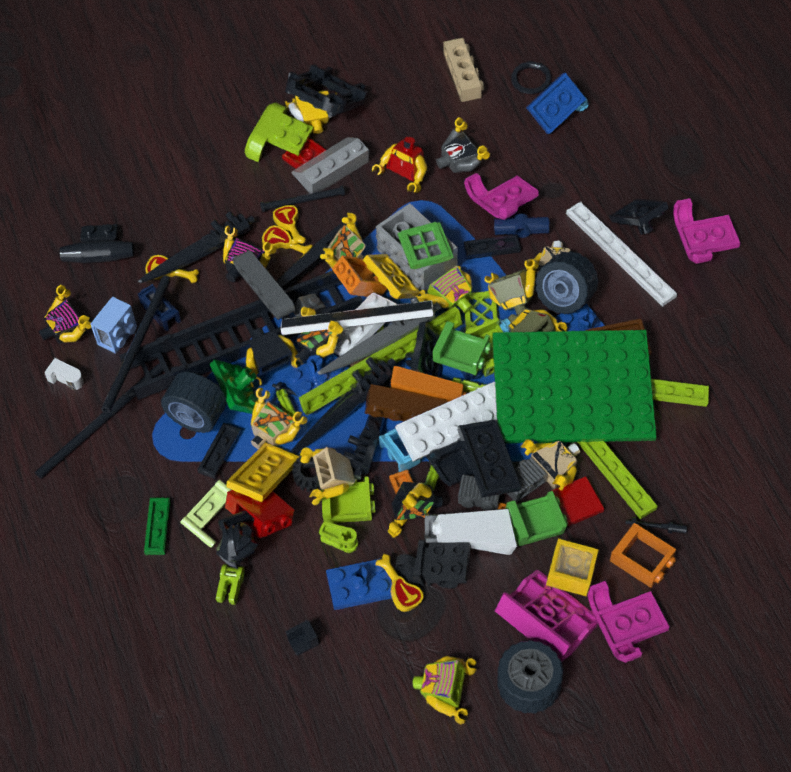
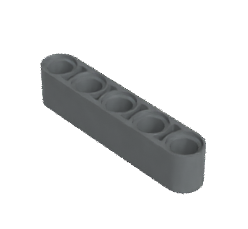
M250 250L233 258L237 271L277 320L295 311L291 299Z

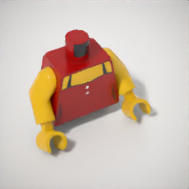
M406 137L398 144L395 143L389 147L381 157L380 164H375L372 167V171L379 167L380 171L377 175L383 174L386 164V168L413 181L414 183L408 184L407 189L412 191L415 186L414 193H418L421 191L419 183L424 178L427 165L423 157V150L414 145V138Z

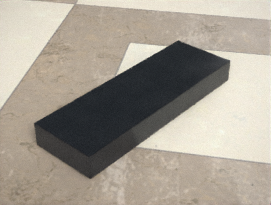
M517 235L464 241L463 243L467 259L520 253L521 249Z
M226 423L222 424L197 469L199 474L216 480L241 434L240 428Z

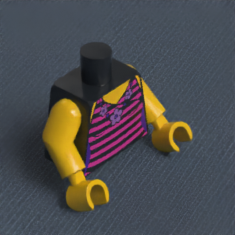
M227 226L225 234L228 235V238L225 239L223 248V262L228 271L226 278L231 282H235L238 277L243 278L234 266L233 258L248 250L255 255L266 269L271 258L270 254L276 252V247L272 245L269 250L270 243L265 242L263 249H260L236 238L233 240V237L238 234V230L234 227L233 233L230 234V226Z
M59 285L56 289V293L59 296H56L52 306L43 317L47 327L38 332L43 341L53 336L59 344L76 342L82 335L87 334L86 328H91V322L88 321L90 318L85 315L78 316L68 300H64V297L70 296V290L66 289V286Z

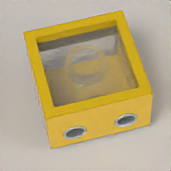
M558 539L546 586L586 596L590 587L598 549Z

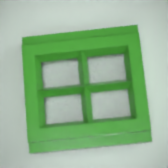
M440 222L425 224L397 233L410 269L415 270L454 258Z

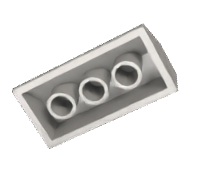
M347 137L293 170L292 174L310 194L321 192L368 163L369 149L358 138Z

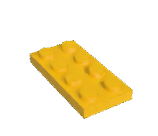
M264 443L227 480L226 487L262 502L292 471L294 462L297 463L296 460L300 456Z

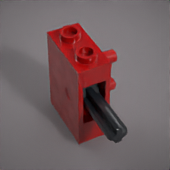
M230 490L227 491L225 508L233 515L219 520L218 524L222 530L223 522L228 528L233 523L236 525L237 522H242L254 530L256 536L262 538L291 526L294 509L273 491L260 502Z

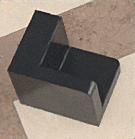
M308 620L286 631L287 640L296 656L319 645L318 637Z

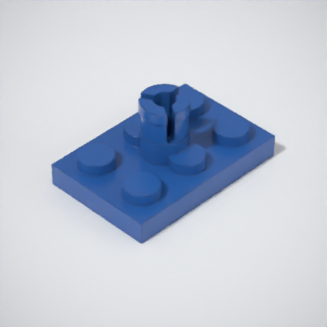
M563 73L526 108L543 130L550 134L586 98L568 75Z
M587 303L574 313H561L555 316L558 323L564 322L567 325L566 331H586L587 329L605 326Z
M332 353L322 360L320 356L312 355L306 363L282 377L284 383L298 397H301L347 370L348 367L344 366L319 375L318 371L338 357Z
M377 560L326 570L334 610L392 598L391 578L384 568L375 565Z

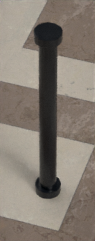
M341 185L339 188L267 203L260 202V207L263 213L265 210L337 195L345 196L343 185Z

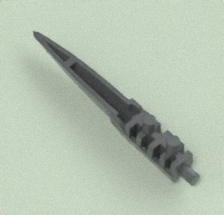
M414 297L410 302L415 303L419 302L417 297ZM439 303L433 304V316L393 321L391 325L353 347L317 373L322 375L347 366L400 340L417 330L420 322L426 321L428 323L435 319L436 315L434 312L441 309Z

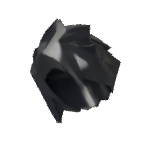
M223 522V537L220 544L216 547V555L229 566L238 569V565L255 551L259 543L254 541L255 531L245 523L237 522L236 525L233 523L228 528Z

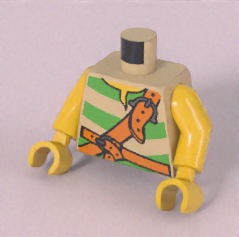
M347 213L348 218H342V222L346 223V226L344 225L337 232L328 248H323L325 253L320 255V258L325 259L331 268L334 267L342 255L365 258L361 254L365 244L356 227V216L353 213Z
M258 388L256 396L259 400L255 402L251 418L252 431L255 435L251 440V444L259 449L264 443L277 447L278 445L293 441L301 428L300 424L307 423V417L303 416L299 420L302 415L301 412H295L293 417H291L267 401L265 403L264 400L270 397V392L266 390L265 395L262 397L263 388Z

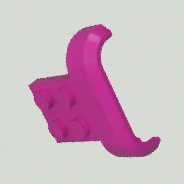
M477 173L466 178L464 181L470 198L490 214L502 220L517 213L519 206L539 196L536 188L518 176L490 191L485 189L480 175Z
M691 199L679 200L675 203L673 209L675 225L687 256L695 264L712 260L713 252L739 248L740 241L729 215L694 221Z
M606 581L590 587L588 592L589 604L614 656L618 660L627 663L642 656L639 647L635 648L632 644L668 631L669 625L651 591L612 605L608 592L609 588Z

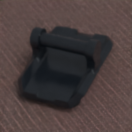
M460 438L443 448L431 450L430 455L426 456L441 480L449 487L461 482L462 475L474 476Z

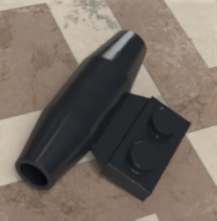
M117 224L81 226V242L60 247V259L64 262L75 263L117 261L133 257L134 244L133 242L117 240Z

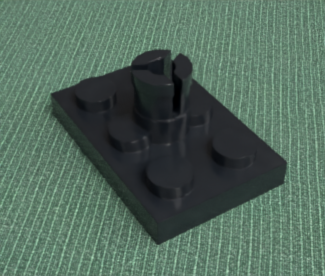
M635 199L609 217L613 223L629 224L630 226L637 225L639 233L643 235L653 230L650 220L662 216L663 212L669 209V206L665 201Z
M426 321L419 323L414 352L406 353L405 358H411V360L406 361V364L413 371L440 377L442 364L433 361V349L440 335Z

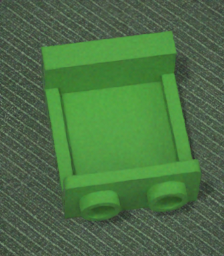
M447 321L433 349V361L476 375L478 370L484 366L485 355L491 351L490 335L486 334L484 339L454 330V323Z
M553 491L548 492L545 497L516 504L515 501L507 502L505 509L509 510L514 537L518 547L561 535L568 524L566 516L561 513L559 499L557 496H554Z

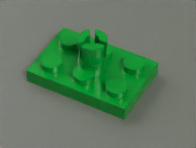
M214 360L210 366L221 390L226 396L229 408L252 414L255 402L258 400L250 384L256 379L255 372L249 375L253 370L248 367L243 369L239 365Z

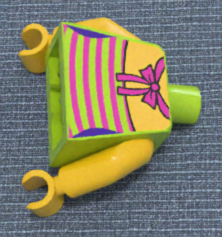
M456 265L431 283L427 294L424 290H421V296L416 295L415 297H417L419 302L431 300L433 304L438 302L441 308H446L447 310L458 306L465 313L472 307V304L467 300L472 292L471 276L461 270L460 266Z
M444 656L433 664L426 665L424 676H415L413 678L414 689H421V694L434 709L449 717L453 715L458 724H464L465 720L460 719L458 714L467 716V710H455V707H459L465 673L468 675L475 673L476 669L470 668L469 665L475 666L476 661L471 658L464 662L460 658Z

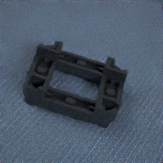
M312 64L308 72L299 75L291 71L285 88L286 93L299 97V100L312 104L314 108L327 111L326 113L330 116H336L337 113H344L364 105L368 91L365 90L366 85L363 83L351 85L332 75L334 68L328 66L327 69H321L316 64ZM322 84L328 90L336 91L341 96L335 93L323 95L312 88Z

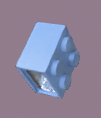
M112 297L91 322V327L97 344L116 354L125 345L129 336L136 331L137 324L131 305Z

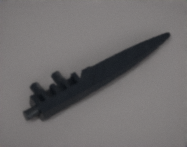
M231 211L228 212L225 216L229 221H226L225 225L221 226L217 220L212 221L211 226L214 230L212 229L210 234L203 236L200 240L176 253L144 275L138 282L143 283L173 272L222 248L225 239L228 238V235L225 234L227 226H230V234L233 233L234 227L238 230V234L233 237V240L250 231V225L255 222L254 217L250 216L245 219L242 214H239L236 218Z
M340 223L303 254L276 281L283 290L287 289L314 267L324 261V259L320 258V255L325 253L323 248H328L337 232L344 225L346 226V223Z
M369 357L365 362L371 369L363 373L364 376L358 370L352 373V376L357 381L350 386L353 391H347L309 429L290 453L296 455L350 415L367 399V393L371 384L381 386L392 376L391 368L396 364L395 360L390 358L385 363L383 360L378 359L375 362L372 357Z
M392 376L381 386L391 388ZM368 415L365 427L361 431L359 438L352 435L349 436L348 443L356 445L354 453L345 451L343 456L351 461L354 478L357 480L361 479L362 474L366 475L370 471L379 436L384 425V417Z

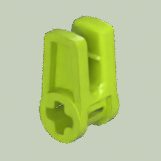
M323 522L319 530L323 543L346 553L356 551L358 540L354 529Z
M228 564L222 565L216 594L217 602H224L227 587L232 584L230 593H228V599L231 605H236L244 579V567L239 566L238 569L229 567Z

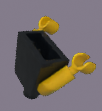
M257 328L252 332L255 339L250 341V348L246 354V366L253 370L249 375L255 372L260 386L262 381L257 377V374L261 376L291 362L292 367H298L295 357L298 352L290 339L277 335L274 331L265 334L262 328Z

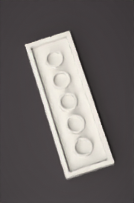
M495 382L396 425L395 428L412 461L414 462L430 455V451L433 449L438 450L456 442L460 438L457 430L459 425L496 420Z

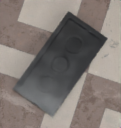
M496 420L459 425L457 430L481 497L520 491L521 485Z

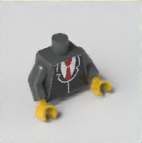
M457 118L455 121L456 129L452 130L442 145V157L436 159V163L440 169L449 166L454 173L461 171L471 172L480 165L482 158L488 159L490 153L485 146H480L477 150L465 133H460L461 130L467 129L468 125L465 121L463 122L462 118Z

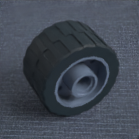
M572 251L561 252L555 255L538 271L535 279V290L542 304L548 307L549 310L558 314L574 313L581 309L597 291L598 274L594 265L582 254Z
M193 372L177 374L161 399V406L169 418L180 426L198 433L210 432L227 405L224 392L216 384L204 376Z

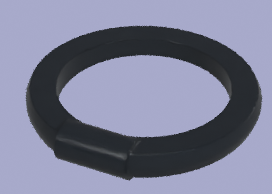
M524 62L513 70L511 81L513 86L522 93L538 94L550 85L551 73L542 63ZM533 68L542 71L546 80L540 87L529 89L521 86L517 82L516 77L520 71Z

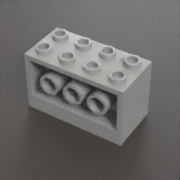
M409 203L376 226L377 250L380 254H388L417 288L426 292L431 283L456 265L458 266V247L447 238L454 258L419 269H410L397 233L431 222ZM433 231L423 233L426 243L436 241ZM420 235L410 237L413 246L423 244ZM438 244L428 247L431 256L441 254ZM425 248L415 250L418 260L428 258Z

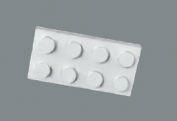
M373 292L355 310L397 304ZM385 322L342 327V333L337 335L343 344L334 353L339 356L343 355L370 338Z

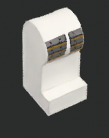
M56 358L44 372L48 382L54 384L58 380L67 384L71 390H78L84 384L80 370Z

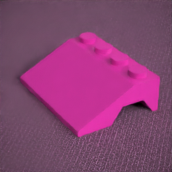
M537 569L527 576L510 595L506 592L502 595L495 612L530 640L539 641L550 646L558 654L562 662L577 649L599 624L593 612L565 590L546 586L548 577Z

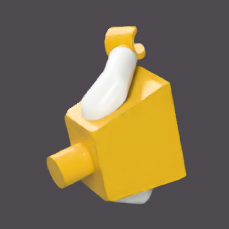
M328 91L319 92L323 95L329 94ZM295 96L296 102L294 98L291 103L285 101L288 111L297 120L313 126L314 134L322 133V124L328 123V118L332 117L326 113L327 111L314 108L312 104L299 100L297 96Z

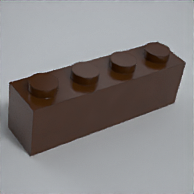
M371 384L367 393L365 414L373 417L389 418L392 421H407L445 404L447 400Z

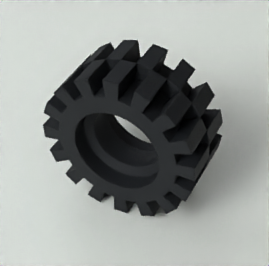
M311 457L309 463H302L301 459L298 458L296 460L297 463L294 462L292 468L294 482H296L297 487L300 486L301 490L306 488L307 492H310L312 488L313 490L317 489L316 487L321 489L317 475L311 478L303 475L306 469L315 468L313 457Z

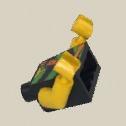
M307 307L301 309L303 317L316 315L314 309ZM331 321L326 330L302 332L296 340L297 345L301 349L295 355L296 359L303 364L312 355H318L323 360L328 355L334 353L343 344L337 335L342 333V326L338 322Z
M403 482L391 503L395 522L390 523L388 533L395 538L401 533L402 529L400 527L407 520L425 518V514H429L432 507L441 508L442 497L434 496L432 486Z

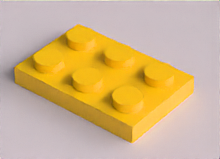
M388 254L365 256L363 261L366 263L367 268L378 277V281L382 285L387 287L392 297L406 299L414 298L416 295L419 296L420 291Z

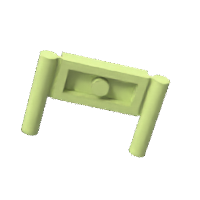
M218 480L215 486L180 522L210 548L216 544V541L201 529L226 504L227 491L232 490L227 488V485L221 480Z

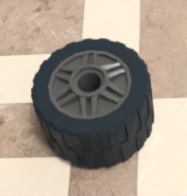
M520 641L517 644L511 645L508 650H505L499 661L497 686L501 698L505 700L508 706L522 713H537L546 710L549 706L551 707L561 691L563 678L561 659H559L558 654L550 646L539 641Z

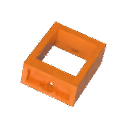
M342 255L332 268L350 295L368 297L374 292L382 296L387 290V287L378 281V277L376 275L374 277V273L367 268L363 258Z
M634 523L612 551L610 562L652 588L655 583L659 584L662 581L665 569L667 567L670 569L675 563L676 549ZM637 539L664 555V558L653 572L648 571L625 556Z

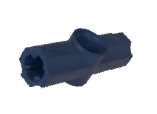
M518 214L514 218H507L505 220L494 219L495 235L514 234L518 238H525L530 234L549 233L548 217L529 218L525 214Z

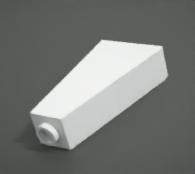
M508 509L438 515L432 524V531L437 537V542H469L471 548L506 555L512 554L517 547Z

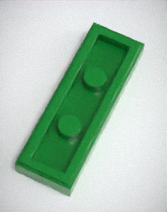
M150 498L144 547L145 555H165L171 504L170 498Z

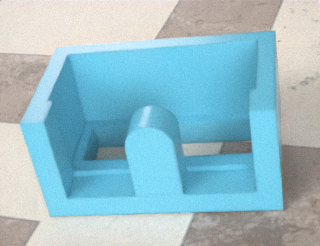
M395 428L384 435H380L379 444L381 448H387L390 460H396L398 470L401 472L409 470L421 462L420 459L413 462L410 455H403L394 443V440L398 438L402 442Z

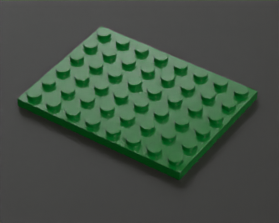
M646 330L492 333L496 420L504 443H524L525 440H531L534 443L656 440Z

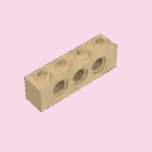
M463 38L444 42V56L461 102L481 98V91L484 90L482 80L478 79V69L474 68L473 56L469 55V46L465 44Z

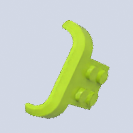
M274 102L267 106L252 131L245 147L246 157L259 162L266 142L299 155L313 131V126L288 116V108Z

